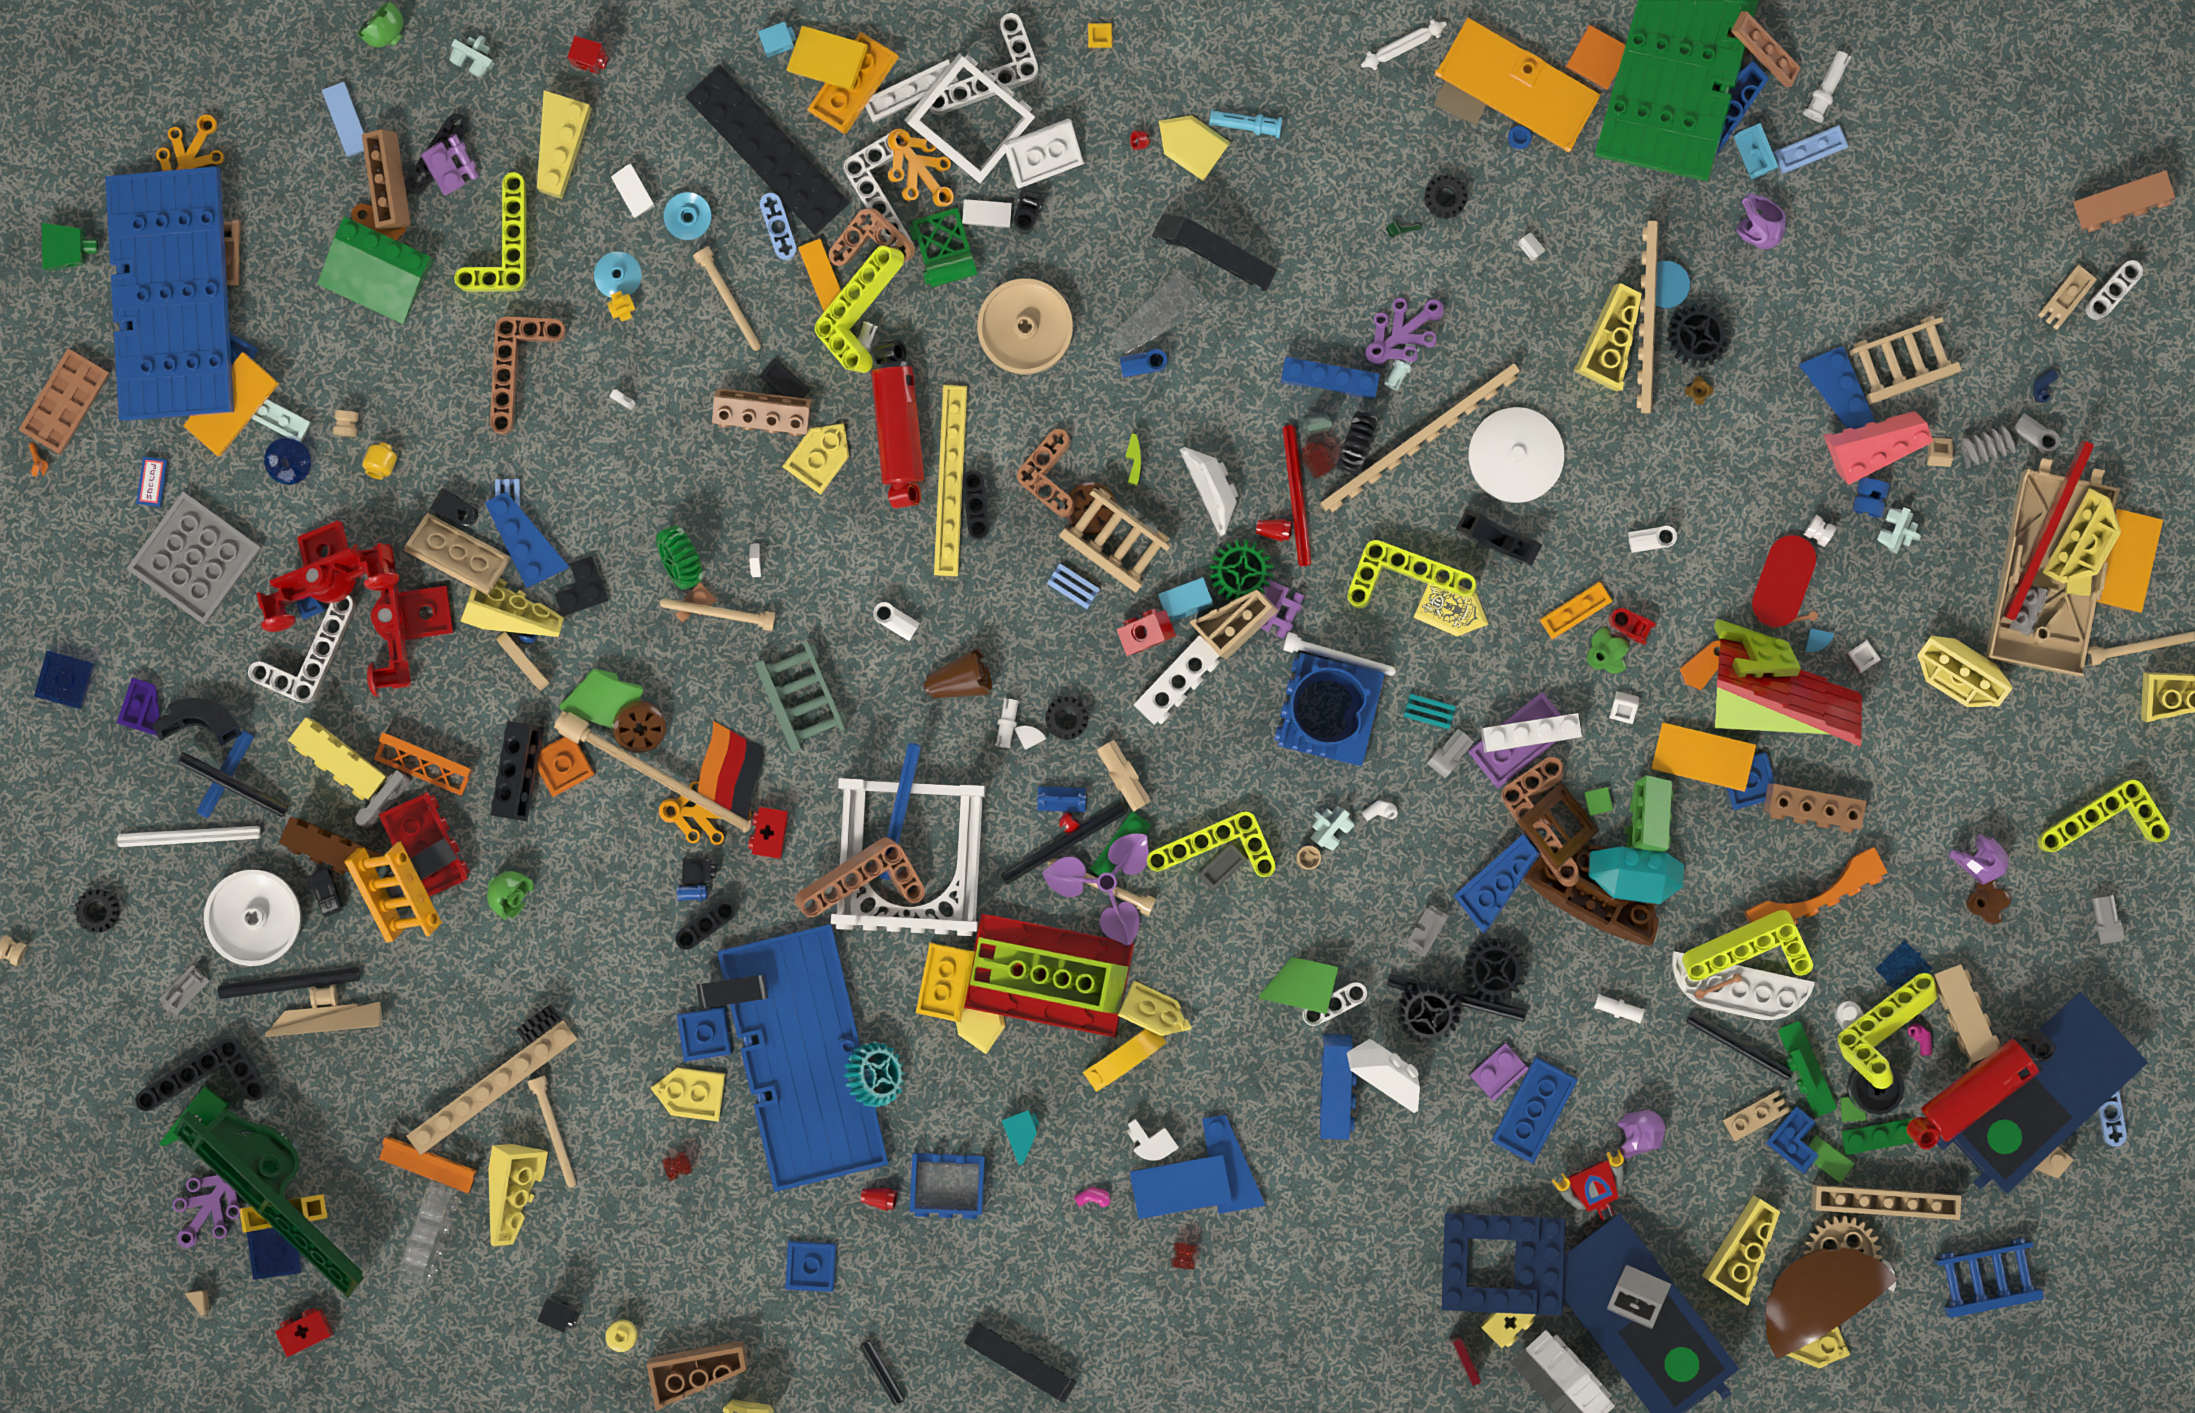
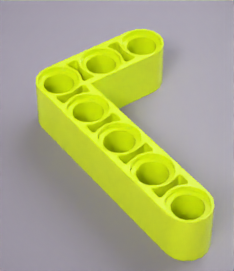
M508 173L502 182V267L460 268L455 273L454 280L463 291H520L526 284V182L518 173ZM514 179L520 180L521 184L517 190L509 189L510 181ZM513 203L520 204V210L516 214L509 213V206ZM519 227L520 234L515 238L509 237L510 228ZM518 250L520 251V258L514 262L509 261L508 256L510 252ZM465 274L472 275V282L469 285L461 284V278ZM489 274L496 275V281L493 285L485 284V277ZM512 274L520 275V281L516 285H510L508 282Z
M887 246L878 247L815 324L817 336L847 370L866 373L872 368L873 358L871 354L853 335L850 329L902 267L904 255L898 249Z
M1373 540L1364 549L1347 596L1349 602L1355 608L1366 607L1371 600L1383 567L1466 598L1474 595L1477 585L1475 579L1470 574L1382 541ZM1375 546L1381 547L1383 550L1382 555L1378 558L1370 556V550ZM1396 555L1404 556V564L1401 566L1393 565V557ZM1418 563H1424L1428 568L1426 573L1419 575L1414 572L1415 566ZM1367 568L1374 571V576L1370 580L1361 578L1362 571ZM1442 571L1448 572L1450 574L1449 580L1446 583L1438 582L1436 579L1438 573ZM1461 581H1471L1472 588L1466 592L1460 590L1459 584ZM1356 591H1363L1365 593V599L1362 602L1353 601L1352 597Z
M2127 780L2042 832L2038 837L2037 843L2039 848L2045 852L2058 851L2125 808L2128 809L2148 841H2165L2169 837L2170 829L2144 786L2137 780ZM2129 784L2133 785L2136 789V793L2132 798L2126 793V788ZM2109 797H2112L2116 802L2113 810L2106 807V800ZM2141 805H2146L2149 810L2145 818L2139 814ZM2089 809L2095 813V820L2092 823L2088 822L2085 817ZM2068 822L2073 823L2075 826V832L2072 835H2068L2065 831V826ZM2155 825L2161 828V835L2158 838L2152 835V828ZM2048 835H2052L2055 839V844L2052 848L2047 847L2045 844V838Z
M1241 812L1152 851L1147 857L1148 867L1158 872L1240 837L1250 863L1258 876L1268 877L1273 874L1276 867L1257 820L1250 812ZM1240 817H1250L1252 825L1249 829L1240 828L1238 823ZM1221 825H1225L1230 829V835L1226 839H1221L1217 836V828ZM1198 835H1204L1208 839V845L1203 849L1196 847L1194 843ZM1254 837L1258 838L1262 844L1260 850L1256 852L1248 847L1249 840ZM1177 844H1181L1186 848V854L1182 858H1176L1173 855V847ZM1154 854L1162 855L1164 858L1163 866L1159 868L1152 866L1150 862L1151 857ZM1263 859L1268 860L1271 864L1270 871L1265 874L1258 870V863Z
M1779 910L1695 947L1682 956V963L1687 975L1693 981L1703 980L1781 945L1794 974L1806 975L1813 968V962L1792 916L1786 910Z
M1922 973L1915 976L1838 1035V1043L1843 1057L1876 1088L1884 1089L1889 1087L1893 1083V1074L1889 1062L1874 1047L1937 1000L1938 991L1932 975Z

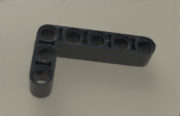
M1162 214L1152 234V237L1155 239L1159 237L1165 240L1168 245L1189 249L1246 283L1261 287V290L1267 292L1277 272V269L1185 217Z
M227 1038L140 1091L135 1098V1103L142 1111L154 1110L224 1066L227 1067L243 1095L250 1101L263 1099L268 1092V1087L242 1043L238 1039ZM228 1042L233 1043L236 1048L232 1056L225 1052V1046ZM207 1055H211L215 1059V1065L212 1068H208L204 1063ZM240 1063H245L248 1066V1073L245 1076L238 1073L237 1068ZM187 1068H191L195 1073L192 1081H188L184 1077V1072ZM166 1081H171L174 1085V1090L171 1094L164 1091V1083ZM253 1083H257L261 1088L258 1096H254L250 1092V1087ZM147 1093L154 1099L150 1107L146 1106L143 1102V1097Z

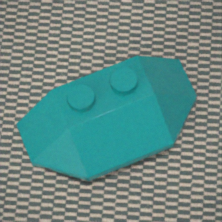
M1615 847L1590 852L1589 877L1595 880L1613 898L1661 904L1683 888L1684 864L1664 852Z

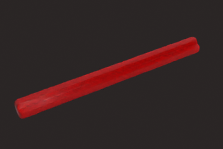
M1287 425L1283 427V437L1298 565L1305 567L1311 565L1296 427L1295 425Z

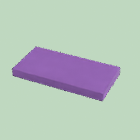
M1541 692L1501 725L1561 716V714L1545 694ZM1481 740L1467 752L1498 789L1555 742L1484 753L1483 741Z

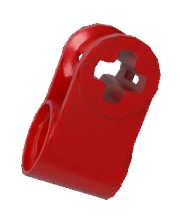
M1625 608L1613 610L1608 617V622L1613 629L1644 646L1647 644L1646 639L1651 629L1656 626V623ZM1619 612L1623 613L1626 617V622L1622 626L1615 622V616Z

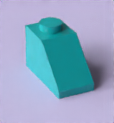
M1029 1109L1002 1119L1018 1165L1024 1164L1037 1134L1036 1127L1040 1126L1035 1112L1030 1114Z

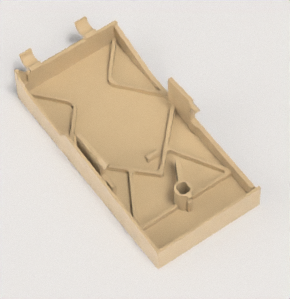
M2042 458L2039 471L2026 469L2020 475L1985 658L2082 677L2084 676L2083 669L2096 601L2101 600L2108 563L2104 562L2099 573L2092 576L2090 596L2065 594L2066 583H2061L2045 575L2043 571L2089 488L2110 498L2113 508H2115L2120 488L2102 485V477L2105 470L2094 468L2090 481L2079 479L2032 582L2033 586L2048 590V600H2046L2041 613L2037 614L2038 621L2035 625L2034 633H2031L2030 636H2025L2020 631L2010 629L2012 620L2002 615L2065 476L2050 474L2053 460Z

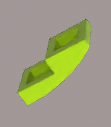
M1132 433L1125 458L1134 461L1128 484L1137 486L1141 469V452L1137 435Z

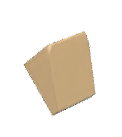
M1932 437L1933 442L1928 444L1927 465L1951 467L1953 461L1952 439Z
M197 1290L185 1293L201 1316L209 1314L208 1291Z

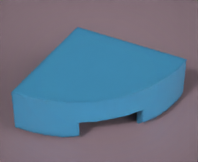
M1810 628L1805 652L1822 650L1831 642L1834 633Z

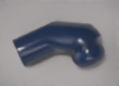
M2050 369L2035 380L2033 396L2037 402L2045 403L2050 399L2048 385L2059 378L2054 369Z

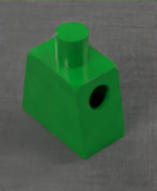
M42 223V268L44 270L54 271L85 265V254H98V240L85 239V231L82 229Z

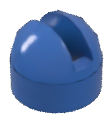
M518 633L519 641L524 644H532L537 638L536 634H533V637L530 638L521 636V633Z

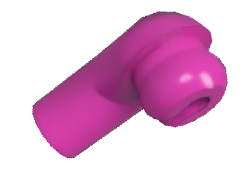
M1914 1023L1909 1026V1036L1920 1043V1055H1932L1931 1033L1921 1024Z
M1090 1187L1074 1196L1079 1207L1089 1201L1098 1203L1100 1207H1106L1111 1202L1109 1194L1105 1190L1096 1187Z

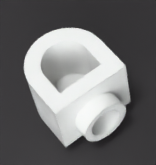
M1843 1001L1835 1008V1018L1843 1030L1864 1015L1860 1007L1851 1001Z

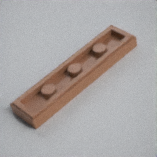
M1747 11L1740 12L1731 32L1785 87H1792L1801 67Z

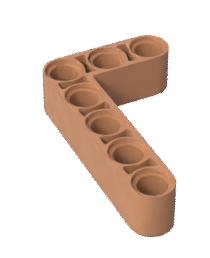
M506 316L496 322L490 425L496 433L507 435L514 428L519 341L561 342L567 334L566 327L561 321L549 318ZM505 323L513 324V331L510 334L502 333L501 329ZM530 324H535L537 332L531 336L526 335V327ZM554 325H559L561 333L556 337L550 336V328ZM511 347L512 354L510 357L502 358L500 356L502 348ZM504 370L510 371V379L506 382H501L499 374ZM502 394L509 395V402L505 406L498 404V397ZM507 418L508 426L502 430L498 429L496 426L498 419Z
M1548 757L1506 785L1502 790V800L1505 807L1528 837L1529 835L1517 820L1520 819L1524 812L1529 811L1534 806L1531 803L1532 800L1562 780L1564 770L1558 758ZM1551 766L1559 768L1558 772L1554 775L1546 772ZM1535 779L1539 781L1538 786L1535 788L1526 786L1530 780ZM1511 793L1519 795V798L1514 802L1507 800V796ZM1541 818L1533 824L1537 831H1545L1547 833L1543 839L1551 850H1559L1563 847L1550 827L1545 825ZM1540 851V856L1562 885L1573 886L1578 882L1579 871L1572 858L1567 860L1558 870H1555ZM1570 868L1574 870V874L1569 878L1561 875L1565 869Z
M885 837L801 890L795 897V905L806 916L815 917L885 871H887L897 891L911 903L919 902L925 895V889L903 849L895 841ZM893 847L892 852L885 855L886 850ZM873 860L872 865L865 868L866 863ZM904 866L903 871L900 874H896L897 869ZM853 873L852 878L845 881L846 876ZM915 885L914 890L907 893L909 887ZM833 886L832 891L829 894H825L826 889ZM812 899L811 905L809 907H805V903L808 900Z

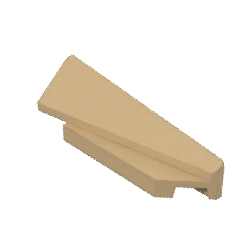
M381 1002L358 1007V1004L284 1011L269 1031L265 1033V1037L383 1026Z

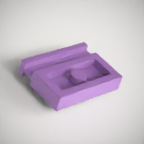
M1504 1043L1474 1070L1470 1076L1494 1101L1529 1068Z

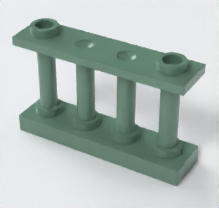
M808 641L803 643L806 651L778 663L766 665L764 660L755 663V667L792 752L802 749L800 744L804 742V739L837 725L841 732L845 731L844 725L848 724L843 710L838 712L816 661L817 658H820L815 645L810 646ZM810 659L815 673L780 687L778 685L775 687L772 678L776 676V673ZM818 681L820 682L824 695L791 709L789 707L784 708L781 700L785 698V695ZM829 703L834 717L801 731L799 729L794 731L791 721H794L795 717Z

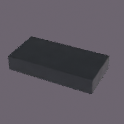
M776 359L759 375L781 396L804 398L811 391Z

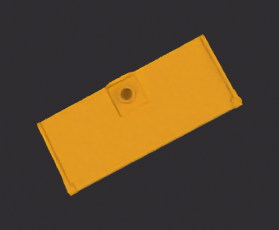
M1470 18L1466 19L1438 69L1435 70V76L1442 78L1527 127L1568 153L1573 150L1578 135L1601 94L1550 66L1541 58L1519 48Z

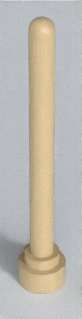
M708 246L693 255L696 263L705 267L749 345L754 351H758L761 345L713 263L714 259L712 256L714 254Z
M667 598L660 600V606L663 608L758 624V627H762V630L772 631L775 612L765 611V613L760 612V615Z
M2195 631L2107 649L2099 648L2098 646L2088 647L2087 655L2091 654V660H2088L2090 666L2100 665L2106 658L2195 641Z
M1051 858L1047 861L1048 866L1050 867L1057 860ZM1085 872V876L1083 877V878L1098 879L1097 877H1094V876H1092V875H1090V874H1088V873H1086V872ZM1087 883L1093 887L1098 888L1096 883ZM1117 886L1112 890L1114 896L1136 905L1137 909L1141 910L1140 913L1147 916L1150 915L1152 907L1156 902V898L1149 895L1147 897L1143 895L1139 897Z
M543 1075L539 1078L531 1079L527 1083L533 1094L537 1095L566 1184L572 1188L576 1185V1180L545 1091L547 1090L546 1085H548L546 1076Z

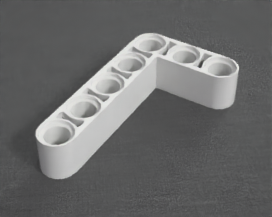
M1013 13L1004 15L1000 22L1001 32L1012 63L988 71L997 78L994 81L995 84L1000 88L1005 85L1010 90L1030 83L1038 76V65L1019 16ZM1015 21L1018 27L1014 31H1008L1004 27L1006 22ZM1017 43H1023L1026 46V50L1023 53H1016L1013 50V46ZM1030 65L1034 68V72L1026 76L1021 72L1022 67ZM1003 73H1008L1012 77V80L1007 84H1003L998 80L999 76ZM973 76L947 86L939 96V98L945 101L943 107L935 108L931 105L929 110L933 114L942 115L997 94L990 88L985 92L978 91L976 85L981 81ZM957 90H965L967 92L966 98L957 100L954 97V93Z
M889 134L849 157L844 163V170L866 209L874 208L876 204L885 205L886 211L881 215L891 224L897 225L899 227L898 230L913 244L871 174L893 160V150L888 145ZM873 151H879L882 154V158L877 162L869 159V155ZM851 164H860L862 166L861 171L858 174L850 173L848 170ZM866 183H870L874 186V190L871 194H863L861 187ZM884 228L881 234L886 242H888L891 235L885 232L886 228Z
M350 595L346 597L350 603L346 611H340L339 602L330 604L298 677L267 663L255 662L251 664L248 670L250 679L298 702H312L318 694L355 612L356 601ZM337 620L340 628L336 633H331L329 631V624ZM323 642H327L330 645V650L326 655H321L319 652V646ZM313 664H318L320 667V673L316 677H312L309 674V668ZM263 666L266 669V676L259 680L256 677V670ZM282 676L288 679V685L284 689H280L277 684L278 679ZM303 686H308L310 689V695L306 699H302L299 695V691Z

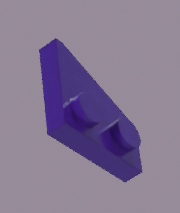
M132 677L117 723L157 736L151 725L160 717L156 686Z

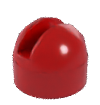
M1133 131L1131 133L1130 144L1132 149L1142 150L1149 146L1150 140L1147 139L1149 135L1145 131Z
M1065 812L1060 818L1059 826L1061 828L1065 825L1067 828L1064 832L1070 833L1080 823L1076 819L1073 820L1071 818L1073 816L1068 812Z

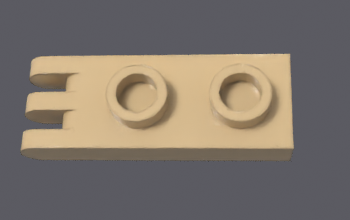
M2077 265L2038 316L2043 318L2047 312H2050L2051 314L2046 319V322L2050 324L2056 317L2058 321L2055 322L2053 328L2057 330L2097 279L2080 265Z
M1779 1089L1722 1120L1734 1142L1791 1111L1789 1106L1779 1110L1778 1107L1786 1103L1784 1098L1777 1102L1774 1101V1098L1782 1094Z

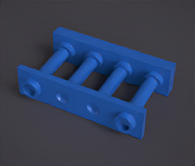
M2024 1237L2010 1240L2011 1244L1959 1255H1955L1954 1252H1946L1940 1254L1939 1259H1934L1936 1265L1945 1266L1952 1300L1950 1301V1306L1944 1307L1946 1316L1953 1318L2043 1300V1290L2035 1288L2031 1283L2025 1249L2033 1247V1242L2025 1241ZM2015 1251L2022 1283L2020 1292L2011 1293V1290H2008L2001 1253ZM1986 1256H1992L1999 1290L1996 1292L1997 1296L1990 1298L1984 1293L1977 1259ZM1968 1260L1975 1296L1973 1297L1974 1301L1964 1303V1299H1961L1954 1263Z

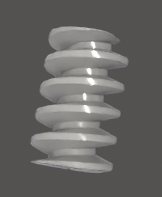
M2004 426L1998 427V432L1995 429H1991L1988 434L1982 432L1979 437L1973 435L1970 440L1963 438L1961 441L1962 454L1969 468L1971 460L1976 465H1979L1980 457L1985 462H1989V454L1996 460L1998 459L1999 451L2004 457L2007 456L2008 448L2013 454L2016 453L2012 436Z

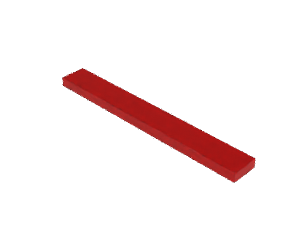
M2081 441L2002 615L2003 617L2016 620L2094 448V444Z

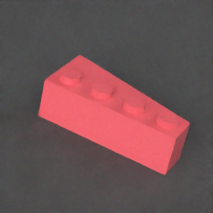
M1916 411L1886 418V421L1880 423H1867L1865 427L1858 429L1848 428L1842 430L1843 433L1823 435L1835 468L1848 485L1933 442L1927 422Z

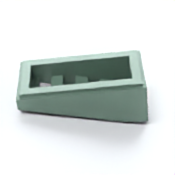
M1326 413L1309 415L1303 419L1306 435L1328 432L1332 427L1331 419Z

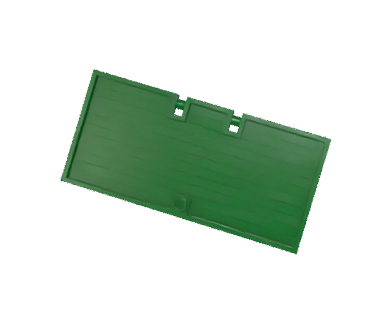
M1638 0L1595 156L1597 158L1709 182L1732 101V95L1728 94L1729 89H1735L1746 51V46L1736 36L1734 38L1729 37V33L1732 31L1740 12L1747 11L1755 18L1759 0ZM1715 85L1720 86L1719 92L1714 91Z

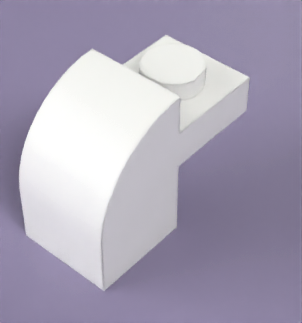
M1136 1119L1127 1123L1129 1126L1127 1133L1133 1142L1139 1141L1141 1143L1133 1150L1144 1159L1160 1160L1179 1148L1165 1127L1151 1137H1148Z

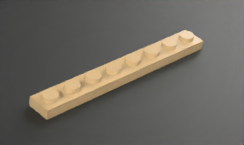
M1648 221V227H1643V241H1647V251H1642V265H1646V274L1641 275V289H1645V298L1640 300V313H1644V322H1640L1639 336L1644 337L1643 346H1639L1638 359L1643 361V368L1638 370V384H1642V394H1637V408H1641V413L1652 414L1658 221Z
M562 1020L409 1133L407 1138L420 1155L424 1154L574 1043L577 1038Z

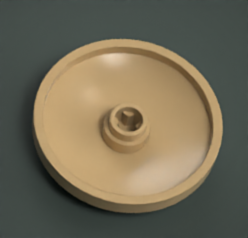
M1016 279L1000 285L985 299L978 315L977 331L985 354L994 364L1014 374L1029 375L1051 368L1064 356L1072 339L1073 321L1068 304L1053 287L1034 279Z

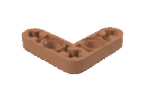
M867 208L861 210L831 247L829 259L836 266L850 263L870 237L879 246L890 247L895 243L897 246H892L891 248L900 251L899 247L905 246L904 252L906 255H904V262L913 258L915 248L876 209ZM871 214L872 217L870 218V220L872 221V223L866 224L863 228L860 227V225H864V223L867 221L865 215ZM884 228L888 229L891 233V238L888 242L881 238V231ZM853 230L857 231L860 236L857 244L850 240V233ZM848 246L850 249L844 251V259L838 260L839 253L837 251L844 250Z
M1055 429L1048 434L1019 468L1017 480L1027 491L1060 517H1068L1075 510L1074 501L1045 477L1071 444L1070 437L1064 430ZM1056 436L1059 438L1062 437L1064 441L1062 445L1059 443L1056 444V441L1054 440ZM1047 445H1050V447L1053 448L1056 451V453L1053 454L1051 450L1047 448ZM1048 453L1050 455L1049 462L1044 465L1039 464V455ZM1032 463L1041 470L1039 473L1031 466ZM1024 473H1032L1033 479L1025 481ZM1043 486H1051L1052 492L1049 496H1040V489ZM1056 497L1063 503L1067 501L1068 508L1066 510L1064 508L1060 509V506L1054 501Z

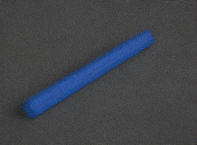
M911 742L907 746L887 837L898 845L921 748L919 744ZM893 847L888 848L885 855L890 854ZM887 871L878 875L881 879H891Z

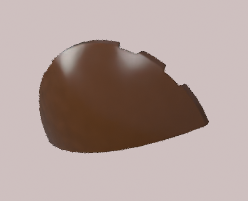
M1588 844L1580 848L1571 857L1579 871V880L1573 886L1562 885L1542 857L1531 866L1523 878L1540 895L1575 918L1619 938L1646 946L1653 945L1659 921L1656 918V904L1613 898L1595 880L1589 877L1590 852L1608 848ZM1570 868L1565 869L1561 875L1569 878L1574 874V870Z
M1842 1247L1841 1249L1832 1250L1824 1248L1812 1251L1796 1259L1776 1279V1285L1771 1295L1768 1296L1765 1306V1332L1775 1357L1778 1359L1832 1331L1868 1306L1898 1279L1877 1258L1873 1259L1861 1251Z

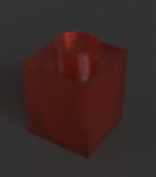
M1312 442L1302 448L1304 453L1300 455V458L1314 481L1336 468L1322 443L1316 445L1315 442Z

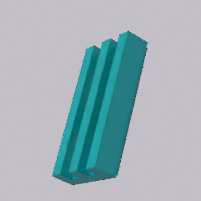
M1409 694L1403 717L1450 730L1456 706ZM1415 700L1448 709L1449 714L1413 705L1412 701ZM1410 709L1445 718L1447 721L1443 723L1410 714L1409 712Z

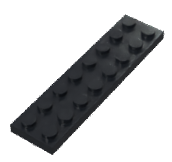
M721 65L685 96L815 236L850 204Z

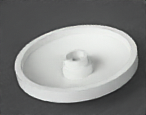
M1506 408L1488 416L1475 430L1469 445V465L1478 485L1492 497L1510 503L1528 502L1545 494L1559 478L1564 463V446L1555 426L1542 414L1527 408Z
M244 870L223 879L211 892L204 910V926L212 946L226 959L245 966L265 965L282 957L295 943L301 928V907L293 889L277 875L262 870Z

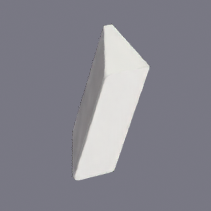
M631 163L611 176L634 218L655 207Z

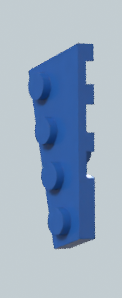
M1526 834L1520 836L1454 895L1482 933H1486L1540 855V851Z

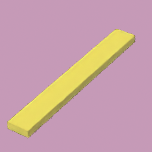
M943 385L934 575L958 576L967 386Z

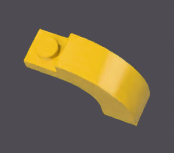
M1145 1028L1109 1055L1086 1069L1083 1074L1097 1092L1138 1065L1167 1042L1163 1036Z
M324 1194L287 1199L309 1221L327 1218ZM252 1207L239 1209L243 1233L272 1227Z

